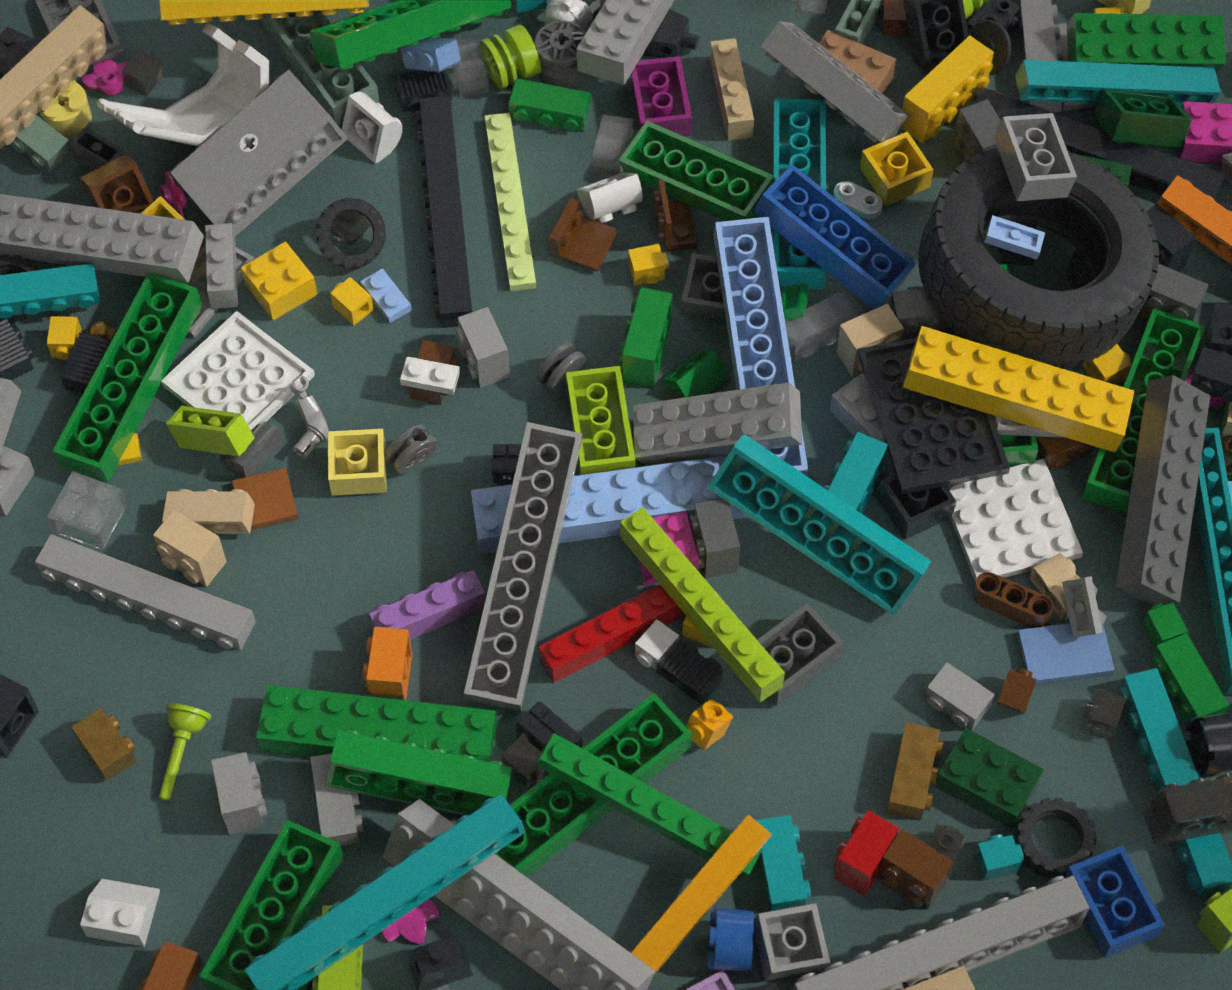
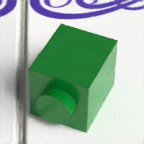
M1174 603L1164 606L1163 604L1154 605L1147 611L1142 623L1155 648L1156 645L1188 633Z

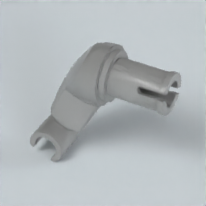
M301 376L300 382L303 388H298L293 380L290 384V390L292 393L299 395V399L295 401L305 424L306 433L292 449L294 452L299 450L296 455L306 459L318 443L326 442L329 429L313 395H307L305 391L309 385L308 379Z

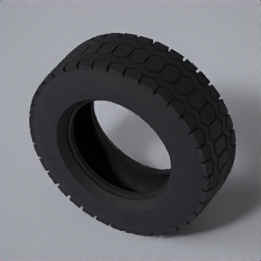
M995 147L969 158L956 168L941 188L922 232L918 251L919 274L928 300H931L930 303L937 314H942L941 319L950 329L955 327L954 332L963 339H971L973 342L1058 368L1061 366L1062 368L1078 366V364L1082 365L1093 361L1095 358L1097 359L1111 350L1125 336L1150 294L1159 263L1157 236L1154 227H1152V222L1137 197H1133V193L1124 183L1119 185L1120 180L1109 171L1104 174V168L1092 161L1087 164L1088 159L1074 153L1069 157L1077 178L1068 197L1017 201L999 151ZM992 215L1008 221L1026 222L1042 226L1065 238L1084 257L1089 267L1091 283L1075 290L1052 291L1032 286L1009 274L993 259L984 242L983 231L988 229Z

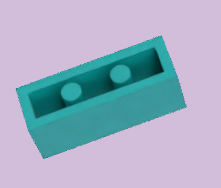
M791 815L756 820L772 834L763 845L759 854L770 912L805 906L807 898H811L809 881L803 880L802 870H805V859L803 852H798L796 842H800L798 825H792Z

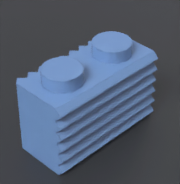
M424 38L419 40V44L415 46L400 47L404 66L410 70L420 69V71H437L439 73L461 61L458 44L455 39Z

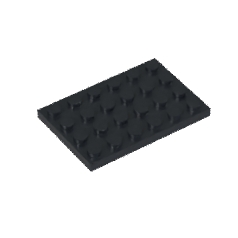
M954 330L943 332L953 336L960 337L954 332ZM917 338L858 348L859 361L884 441L888 444L887 451L901 495L1009 474L1010 466L991 414L903 388Z

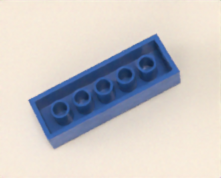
M793 164L762 195L753 211L760 218L769 217L770 226L873 309L885 304L892 296V292H895L917 264Z

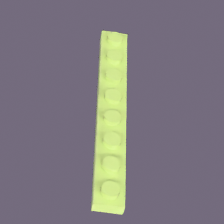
M510 113L486 115L485 124L510 291L536 288V280Z

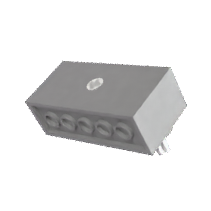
M288 70L283 75L277 77L275 82L265 91L260 92L244 109L239 110L235 117L227 124L218 128L215 134L205 143L200 144L190 156L179 162L170 173L213 224L232 223L234 235L237 236L348 138L332 117L292 72Z

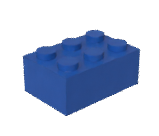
M1123 845L1068 868L1064 879L1074 875L1090 907L1085 921L1104 958L1159 936L1165 924Z

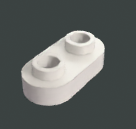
M849 181L840 182L834 188L833 197L855 215L869 220L875 219L880 215L882 199L877 194Z

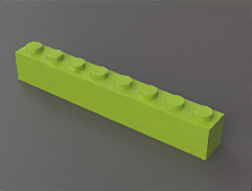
M644 507L620 522V538L757 700L762 702L782 688L785 672Z

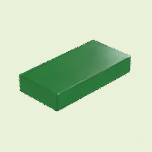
M808 283L782 288L781 300L785 321L805 316L810 292Z

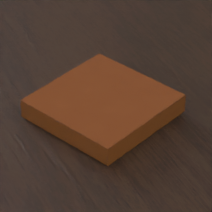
M286 468L232 480L234 489L248 492L255 504L251 530L299 519Z

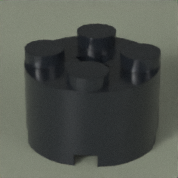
M1225 712L1191 717L1186 725V732L1191 731V740H1186V745L1196 770H1201L1200 775L1232 771V713Z

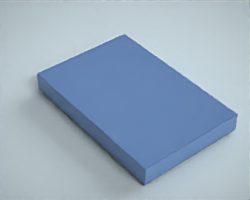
M1070 623L1018 630L1017 635L1025 669L1033 673L1032 678L1037 679L1036 684L1111 675L1115 671L1104 626H1102L1103 633L1073 638Z

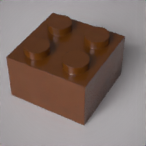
M126 154L80 177L93 207L141 214L154 202L136 162Z
M902 829L882 858L878 878L881 879L882 884L888 889L900 891L906 895L910 903L917 907L923 906L928 910L947 883L953 861Z

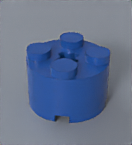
M711 908L710 926L715 927H710L708 950L714 951L708 952V969L750 971L753 947V911Z

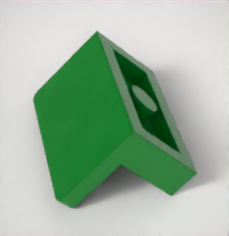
M702 348L663 380L668 388L679 390L683 398L710 394L729 379L730 374L716 350Z

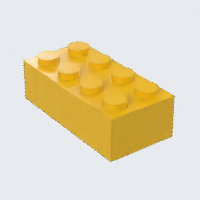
M969 36L904 96L902 110L910 115V117L902 126V129L906 132L908 131L910 135L923 144L930 137L934 138L946 122H951L962 107H967L971 103L974 95L982 87L987 88L990 82L988 79L989 73L993 67L992 58L994 52L973 37Z

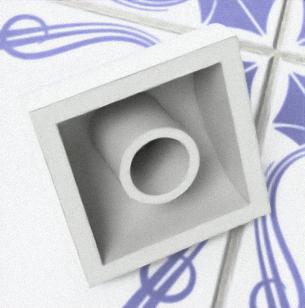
M356 92L349 95L342 131L347 136L349 142L376 164L389 155L398 144L402 135V124L398 118H393L384 110L380 103L374 102L365 93Z
M622 172L576 189L588 217L592 220L597 219L600 223L612 220V213L621 210L622 214L634 212L637 210L635 204L642 202L640 181L638 175L634 173Z

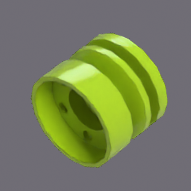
M518 24L504 30L503 40L496 34L492 35L490 39L484 38L480 40L479 51L484 68L497 89H505L508 84L514 85L517 75L521 79L526 80L540 74L541 64L539 55L531 36L522 25Z

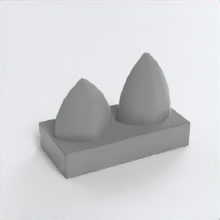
M1092 576L1062 582L1073 638L1103 633L1102 626L1107 616L1098 610L1096 601L1098 589L1093 584Z

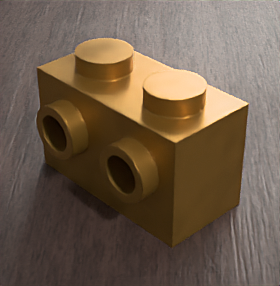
M102 708L71 726L77 740L106 781L136 763L132 753L136 748L127 735L123 738L117 731L121 728L112 714L107 716Z

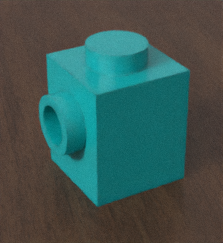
M1001 834L991 836L985 842L978 843L975 851L984 881L1017 873L1021 861L1024 860L1020 844H1015L1012 835L1005 837Z

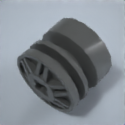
M559 20L548 23L537 33L535 47L541 64V72L538 76L545 84L572 88L583 82L587 74L577 71L576 49L586 34L579 25L570 21Z

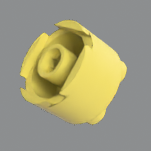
M75 80L71 82L66 92L63 94L59 93L53 99L48 109L45 111L41 110L38 113L42 120L67 139L75 138L92 120V113L86 93Z

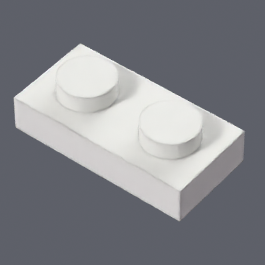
M407 357L400 382L404 386L454 395L460 375V367Z

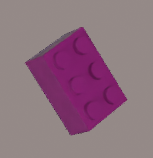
M680 56L638 61L630 74V85L639 131L645 122L649 121L681 136H691L692 115Z

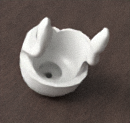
M550 0L545 9V25L562 20L573 22L583 29L588 22L593 20V13L600 7V0L593 2L590 6L581 0Z

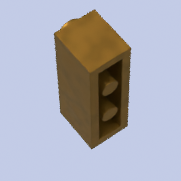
M905 723L887 813L921 820L924 810L930 811L933 794L928 793L929 784L935 785L938 767L933 766L934 758H940L943 741L938 740L939 729Z

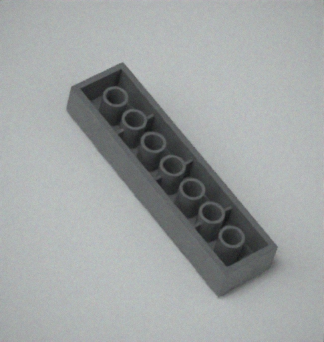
M1174 375L1150 380L1147 384L1116 588L1152 606L1180 603L1210 395Z

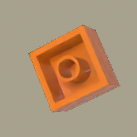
M374 627L373 637H368L366 653L369 654V663H364L362 678L365 681V692H369L371 697L406 700L413 655L409 630Z

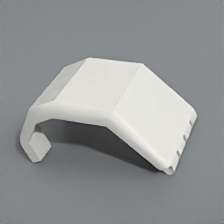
M207 22L202 31L218 43V69L205 86L164 110L111 102L105 99H99L97 106L140 135L199 146L212 137L218 128L224 126L235 117L239 110L244 109L260 92L265 91L269 87V60L250 45L240 40L235 42L220 29Z

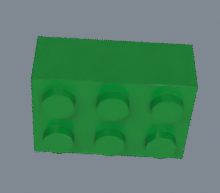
M641 287L639 296L633 297L631 312L633 314L632 319H627L626 340L625 342L621 341L618 353V357H620L619 366L622 372L623 383L654 389L672 322V293Z

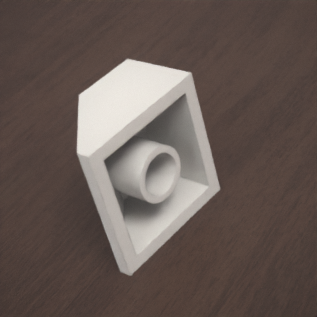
M101 879L88 896L80 926L87 937L145 947L160 889Z

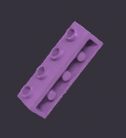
M474 570L467 573L460 572L448 581L428 586L422 592L407 594L398 602L377 607L374 612L369 613L373 631L374 627L409 630L411 640L484 609L486 597Z

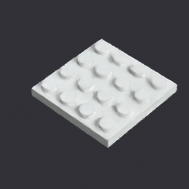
M236 311L163 378L161 383L165 389L189 407L241 413L251 432H253L261 422H267L295 395L290 390V384L293 380L298 388H302L301 376L306 377L309 382L315 374L314 370Z
M1044 459L1037 460L1035 463L1010 467L1009 474L947 486L957 501L954 514L950 519L975 582L979 574L983 572H992L1007 578L1032 571L1033 567L1058 553L1071 560L1082 557V548Z

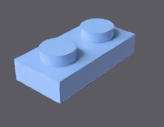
M992 215L984 242L1037 260L1045 232Z
M383 268L360 281L361 287L371 295L373 303L389 323L412 311L411 304Z

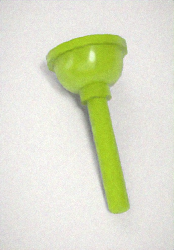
M168 703L165 708L168 711V723L174 729L173 737L175 740L159 794V798L162 800H170L186 741H190L191 734L200 732L206 722L211 720V714L203 710L176 703Z

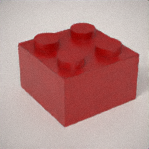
M869 810L863 819L858 817L850 830L852 834L848 843L843 841L835 854L837 858L833 865L836 868L834 879L859 894L866 896L878 877L884 854L898 836L899 827Z

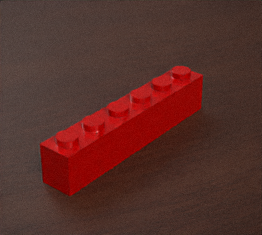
M658 585L539 646L540 662L553 683L639 640L656 619L666 626L685 616V613L664 588Z

